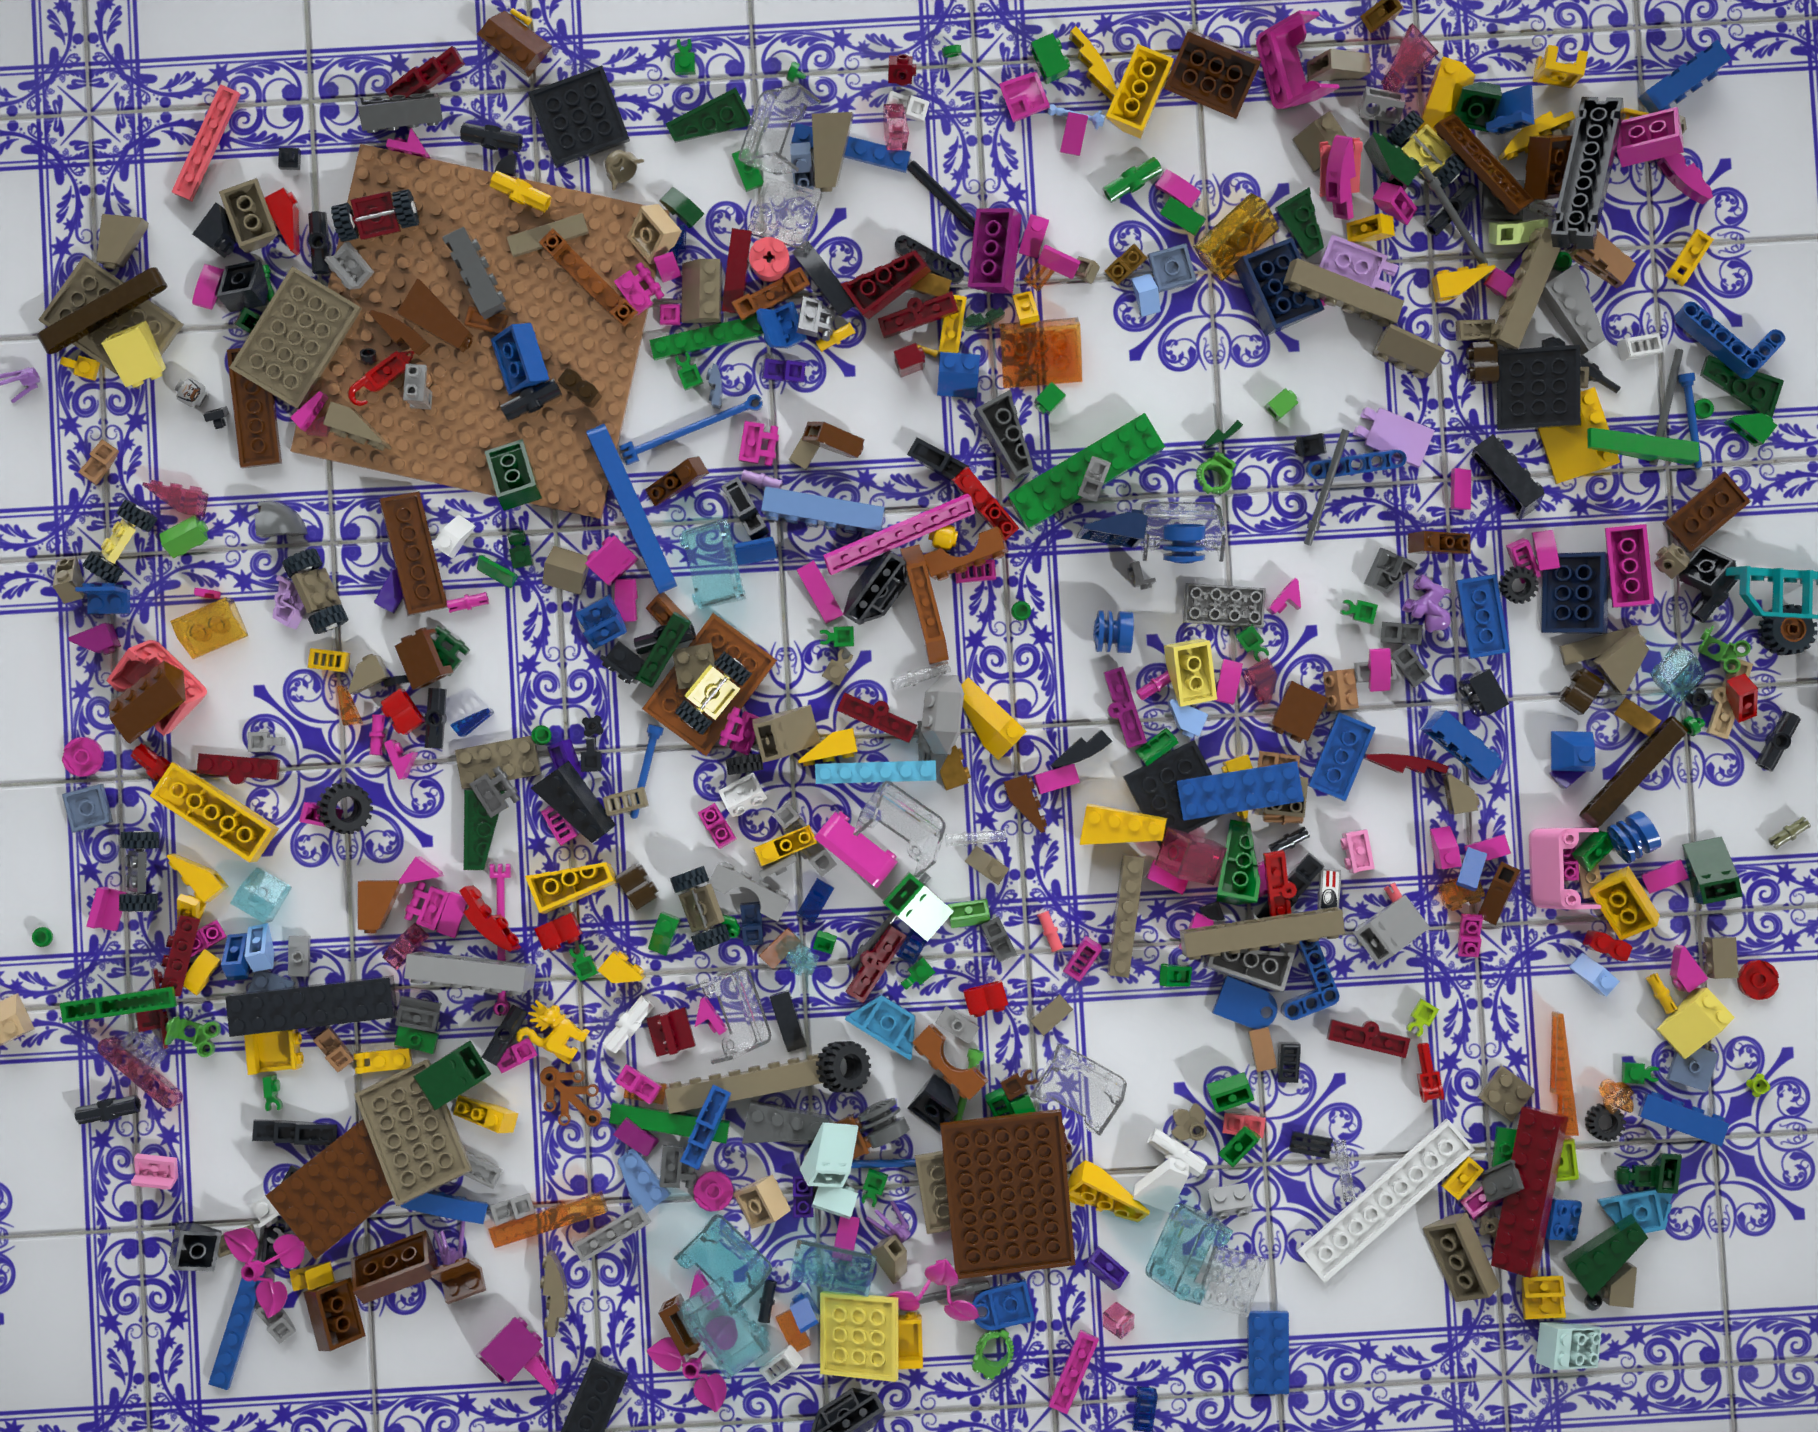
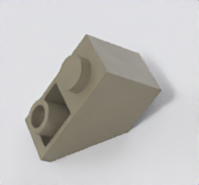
M77 557L61 559L56 563L53 588L64 604L83 599L84 593L75 591V587H82L84 583Z
M896 1234L882 1239L870 1251L893 1284L907 1272V1250Z

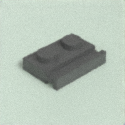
M407 996L400 997L401 1001L395 1025L429 1032L437 1031L442 1003Z
M1508 1160L1481 1173L1479 1177L1483 1181L1481 1183L1487 1202H1494L1524 1189L1519 1171L1514 1165L1516 1163L1515 1160Z

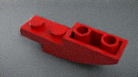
M968 467L952 479L963 493L962 495L968 493L971 496L974 509L990 527L998 526L1001 529L1005 541L1019 529L1014 520L999 502L992 497Z
M472 885L465 886L459 890L469 906L463 913L485 938L509 952L521 948L519 939L509 929L506 918L501 916V914L492 915L491 908L484 903L478 888Z

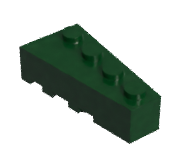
M1630 1214L1563 1258L1569 1269L1590 1297L1593 1298L1648 1237L1633 1215Z

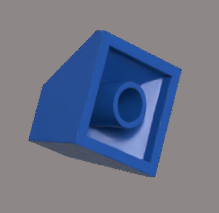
M1551 731V771L1593 772L1595 768L1593 732Z

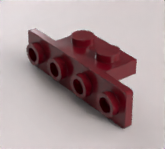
M179 915L176 930H173L172 936L168 935L166 947H169L168 954L163 955L161 966L164 967L161 988L174 986L175 996L178 997L182 993L200 922L199 918Z
M152 968L153 989H158L163 981L162 972H158L157 968ZM163 1009L135 1013L138 1032L159 1029L161 1047L163 1049L168 1048V1045H165L167 1035L165 1024L168 1023L167 1011L163 1012Z

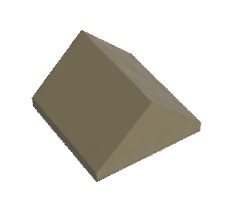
M553 546L544 563L542 584L581 595L589 567L585 564L588 561L586 559L587 555Z

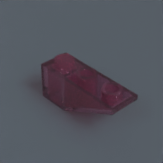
M151 480L150 483L143 482L142 485L178 512L205 517L209 494L203 492L202 488L190 486V489L182 488L183 485L175 483L165 486L163 482Z

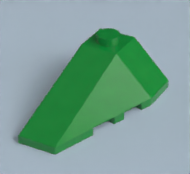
M1230 819L1216 901L1233 905L1257 903L1261 882L1251 825L1248 822Z

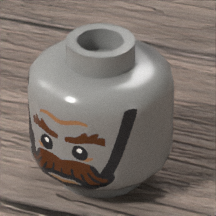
M187 378L185 381L180 380L175 387L177 399L189 407L201 406L207 396L205 386L193 378Z

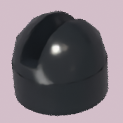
M366 348L360 351V359L365 365L367 363L373 365L376 362L377 355L374 349Z
M1597 1293L1593 1298L1587 1294L1584 1299L1585 1307L1591 1311H1596L1602 1305V1298Z

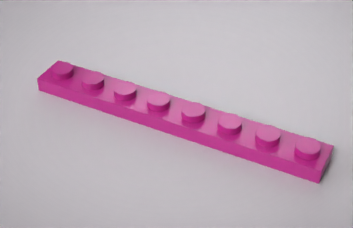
M967 493L823 555L829 574H836L975 514L971 496Z

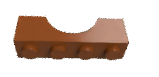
M997 526L979 533L978 543L968 555L955 557L949 555L943 548H940L923 556L931 578L942 581L949 578V574L954 572L960 574L967 571V567L984 565L988 559H1000L1005 556L1004 553L1009 551L1002 531Z
M930 1024L912 1042L915 1045L914 1049L920 1055H925L929 1059L928 1063L935 1070L939 1069L944 1074L942 1077L947 1083H953L958 1088L957 1092L962 1098L972 1099L989 1080L975 1066L969 1069H959L952 1066L944 1055L946 1037L933 1024Z

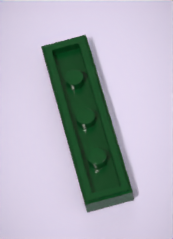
M676 612L672 614L635 677L636 680L653 688L690 626V620Z

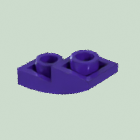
M793 1176V1218H814V1208L811 1207L814 1200L813 1186H808L803 1176Z

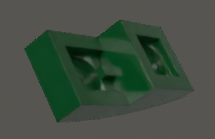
M674 187L659 200L672 215L676 214L689 229L704 215L697 205Z
M1237 420L1225 433L1217 429L1202 447L1205 449L1224 442L1234 435L1243 424Z

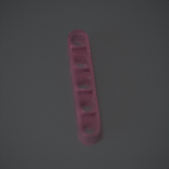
M110 1037L99 1042L97 1049L100 1055L162 1107L172 1108L182 1102V1092L119 1038ZM108 1042L113 1044L111 1052L107 1049ZM124 1054L127 1055L129 1059L127 1065L122 1062V1056ZM139 1067L144 1070L143 1077L137 1074ZM154 1080L158 1081L160 1085L158 1090L153 1088ZM169 1093L174 1095V1103L169 1102Z

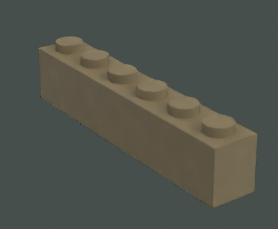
M1547 227L1535 229L1530 235L1528 248L1524 251L1520 267L1514 274L1513 284L1506 293L1507 298L1499 310L1498 320L1491 329L1489 340L1496 341L1497 344L1507 349H1518L1560 251V248L1552 247V230Z
M1299 258L1290 262L1283 285L1288 286V289L1291 291H1301L1306 293V296L1311 299L1319 298L1324 300L1326 305L1339 306L1342 308V311L1347 313H1357L1360 315V318L1377 321V324L1382 327H1388L1390 324L1398 322L1404 300Z
M1122 854L1107 974L1110 976L1129 978L1145 861L1143 857Z

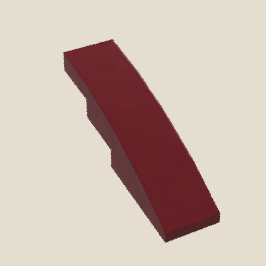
M451 46L437 58L433 56L419 68L413 67L385 89L389 98L393 95H403L408 99L411 94H422L464 66L465 62L457 49Z
M732 228L722 312L737 314L731 303L745 296L752 231Z
M1388 753L1365 754L1363 758L1396 773H1403L1405 768L1419 774H1425L1428 768L1437 773L1446 774L1449 766L1410 755Z

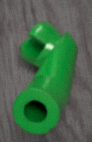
M722 914L725 921L721 924L726 925L731 938H736L740 934V926L736 918Z

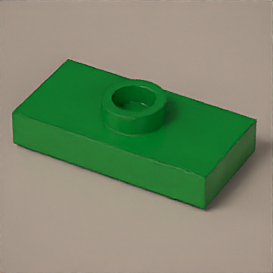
M748 147L732 153L746 192L764 186L763 178L751 148Z
M1165 728L1135 750V753L1148 766L1179 742Z
M398 1026L394 1045L434 1054L439 1034Z
M1496 1126L1492 1167L1512 1159L1517 1129Z

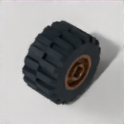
M1794 604L1784 605L1783 613L1802 614V606H1794ZM1762 617L1764 620L1759 621L1758 624L1761 626V629H1758V634L1761 633L1762 636L1759 640L1760 642L1764 641V648H1770L1769 652L1777 653V655L1781 656L1798 654L1811 647L1810 643H1814L1816 640L1813 636L1817 635L1818 632L1814 628L1817 626V622L1813 623L1812 619Z

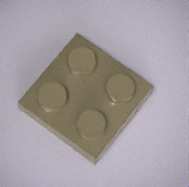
M712 643L675 649L673 653L679 689L691 688L709 665L717 670L714 664L715 657Z
M1500 1065L1478 1098L1513 1122L1535 1089Z

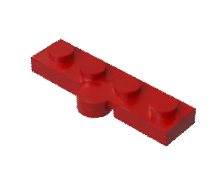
M1281 850L1263 853L1270 917L1291 914L1289 898L1296 895L1297 888L1292 882L1288 881L1285 852Z

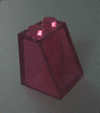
M1413 23L1409 25L1399 40L1381 81L1384 90L1401 92L1430 66L1439 53Z
M1168 827L1155 865L1178 879L1214 885L1227 848L1216 841Z

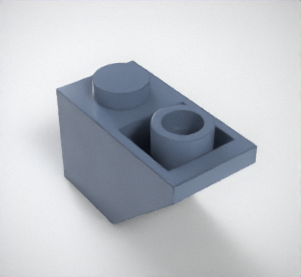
M810 142L790 144L794 191L814 190Z

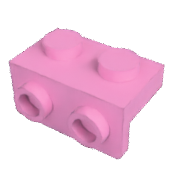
M1367 829L1342 833L1343 838L1340 839L1342 849L1346 852L1347 858H1344L1346 870L1354 874L1360 871L1375 869Z
M138 1153L134 1157L135 1176L131 1180L132 1186L171 1189L178 1179L177 1158Z

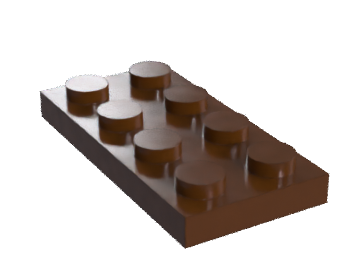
M1724 471L1662 524L1686 552L1691 553L1751 501Z

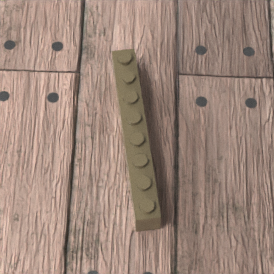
M1338 907L1179 930L1182 954L1187 958L1189 957L1190 960L1200 959L1201 955L1208 954L1210 957L1220 956L1221 952L1236 954L1240 953L1241 949L1256 951L1260 950L1261 946L1276 948L1281 943L1296 945L1301 940L1316 942L1321 937L1336 939L1339 938V935L1345 934L1343 911Z
M819 1054L808 1055L807 1059L799 1060V1057L787 1060L788 1063L780 1064L779 1061L768 1063V1067L764 1068L756 1065L748 1067V1071L744 1072L736 1069L729 1071V1075L724 1076L716 1073L709 1075V1079L701 1080V1077L689 1079V1083L681 1084V1081L669 1083V1087L665 1089L669 1114L703 1107L712 1085L731 1092L732 1094L728 1101L731 1102L821 1084L823 1082H820L818 1079L820 1075L816 1073V1070H818L816 1061H819Z

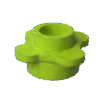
M1761 1073L1756 1074L1755 1078L1746 1081V1086L1750 1087L1754 1097H1760L1761 1094H1765L1770 1090V1084Z

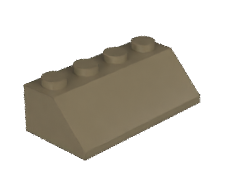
M1467 1212L1449 1215L1423 1228L1455 1302L1490 1298L1500 1287Z

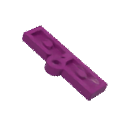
M1123 666L1103 672L1113 702L1108 706L1107 712L1111 718H1118L1126 747L1131 748L1147 743Z

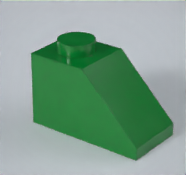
M1763 413L1734 416L1724 422L1754 447L1764 444L1778 426L1773 422L1772 417Z
M661 912L654 927L648 949L667 956L681 918Z

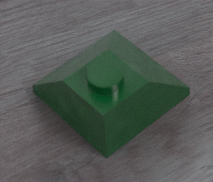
M1478 82L1462 87L1454 113L1469 129L1489 132L1486 131V123L1493 121L1502 98L1500 85Z

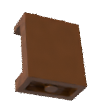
M426 627L420 628L415 631V635L405 636L401 638L402 642L395 645L412 690L425 688L454 673L451 665L443 666L431 639V635L436 633L435 629L427 630Z
M1289 681L1280 705L1268 725L1272 726V730L1276 733L1283 735L1285 732L1291 735L1290 739L1295 742H1306L1309 740L1328 698L1294 681Z
M680 1293L665 1301L658 1314L680 1355L688 1354L690 1356L699 1350L698 1347L701 1344L703 1334L699 1333L694 1337H690L677 1313L681 1310L684 1298Z

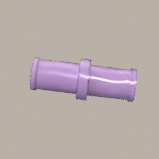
M745 469L741 477V482L756 485L760 489L765 488V486L781 489L783 480Z

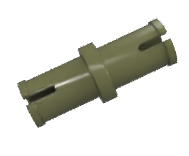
M1801 817L1790 826H1784L1782 831L1768 840L1771 845H1774L1775 849H1778L1789 840H1795L1797 835L1810 828L1811 825L1808 820L1805 821V817Z

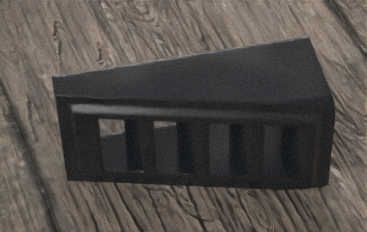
M1278 1042V1082L1298 1083L1301 1044L1299 1042ZM1285 1050H1294V1053H1285ZM1284 1057L1294 1058V1061H1284ZM1284 1065H1294V1069L1283 1068ZM1283 1073H1294L1293 1077H1283Z

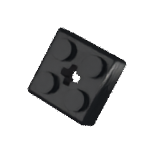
M1701 546L1690 558L1687 567L1679 573V581L1714 596L1730 577L1726 576V568L1736 567V561L1705 546Z

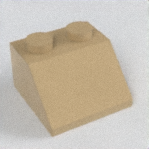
M659 204L641 206L627 238L647 262L653 264L655 262L654 257L667 253L675 246L682 230Z
M18 993L0 1001V1046L35 1029Z
M773 1174L763 1177L733 1193L751 1229L776 1222L791 1211L787 1199L781 1192Z

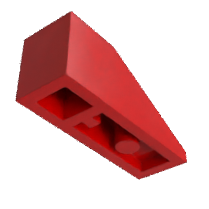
M283 187L266 196L265 200L290 251L297 256L300 254L299 210L296 206L298 201L292 192L289 193Z

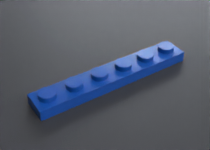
M796 123L791 144L810 142V149L813 150L812 127ZM849 136L844 158L906 173L911 152Z
M264 1271L260 1277H265L266 1272ZM241 1278L208 1385L224 1390L230 1388L256 1307V1288L262 1281H246Z

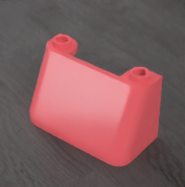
M147 640L128 648L106 681L116 691L124 692L163 661L184 671L186 701L154 725L156 730L165 736L172 732L203 700L207 690L159 642Z

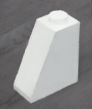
M1170 1157L1135 1184L1133 1199L1171 1213L1189 1176V1164Z

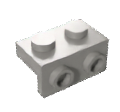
M344 242L333 256H327L324 259L329 265L330 270L337 274L342 284L348 289L361 288L374 273L350 242Z
M1248 1183L1210 1188L1207 1191L1212 1218L1223 1220L1231 1215L1242 1217L1252 1212L1253 1204Z

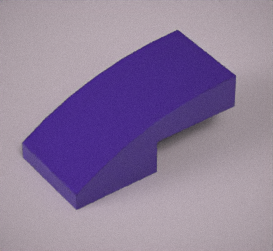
M765 358L762 379L804 383L806 363Z

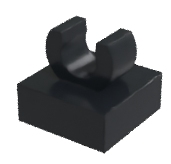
M279 148L278 168L280 170H300L301 150L299 148Z
M227 406L207 411L203 416L206 422L213 420L215 429H220L226 426L223 417H226L229 411Z

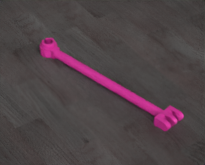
M490 864V878H496L497 915L501 914V916L505 917V878H511V864H506V872H503V864H498V872H495V864ZM497 946V960L506 961L505 949ZM506 991L498 993L497 1002L493 1007L496 1015L501 1016L503 1014L504 1016L511 1008L510 1003L507 1001ZM499 1005L504 1006L502 1013L498 1010Z

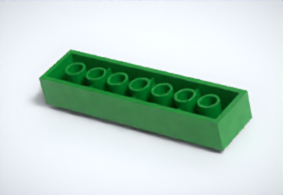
M1143 413L1009 493L1007 499L1026 531H1029L1084 498L1079 496L1078 492L1092 456L1111 462L1104 480V486L1161 452L1165 445L1147 415Z

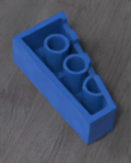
M1717 39L1706 50H1702L1690 59L1686 65L1684 63L1673 71L1670 76L1667 75L1646 90L1639 97V100L1649 113L1670 109V104L1674 101L1676 104L1687 97V92L1691 90L1694 93L1703 86L1701 82L1706 79L1709 82L1718 76L1719 73L1717 71L1730 61L1731 57Z
M1447 710L1436 711L1421 729L1482 780H1489L1503 762L1495 750L1485 746L1479 737L1474 736L1467 727L1461 724Z
M1652 1091L1651 1095L1645 1093L1638 1116L1722 1147L1729 1127V1123L1724 1121V1117L1714 1113L1712 1117L1704 1114L1705 1110L1692 1106V1109L1686 1108L1683 1102L1673 1098L1671 1102L1664 1100V1095Z

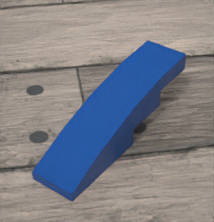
M712 1085L695 1121L696 1125L688 1139V1145L680 1160L681 1163L696 1170L700 1169L732 1094L731 1092Z
M430 1191L400 1207L434 1216L483 1224L488 1204L487 1202L467 1200L466 1197L446 1195L445 1192Z

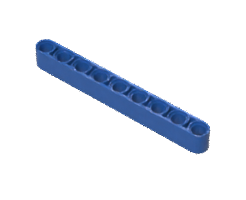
M605 424L587 430L586 434L658 593L661 594L677 587L674 576Z

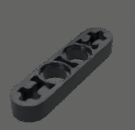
M901 235L896 239L895 250L901 256L910 253L908 248L900 249L899 242L903 243L906 241L909 248L912 249L913 245L916 246L913 251L923 250L926 252L924 261L933 274L952 280V284H958L963 280L964 270L960 265L908 236ZM935 260H941L944 266L942 269L937 270L933 268L932 263ZM947 264L950 265V266H949V270H950V271L955 272L956 270H958V271H959V274H958V275H959L960 277H957V276H956V277L953 279V278H952V274H951L950 272H948V271L946 272V275L943 274L944 271H945L946 268H947Z

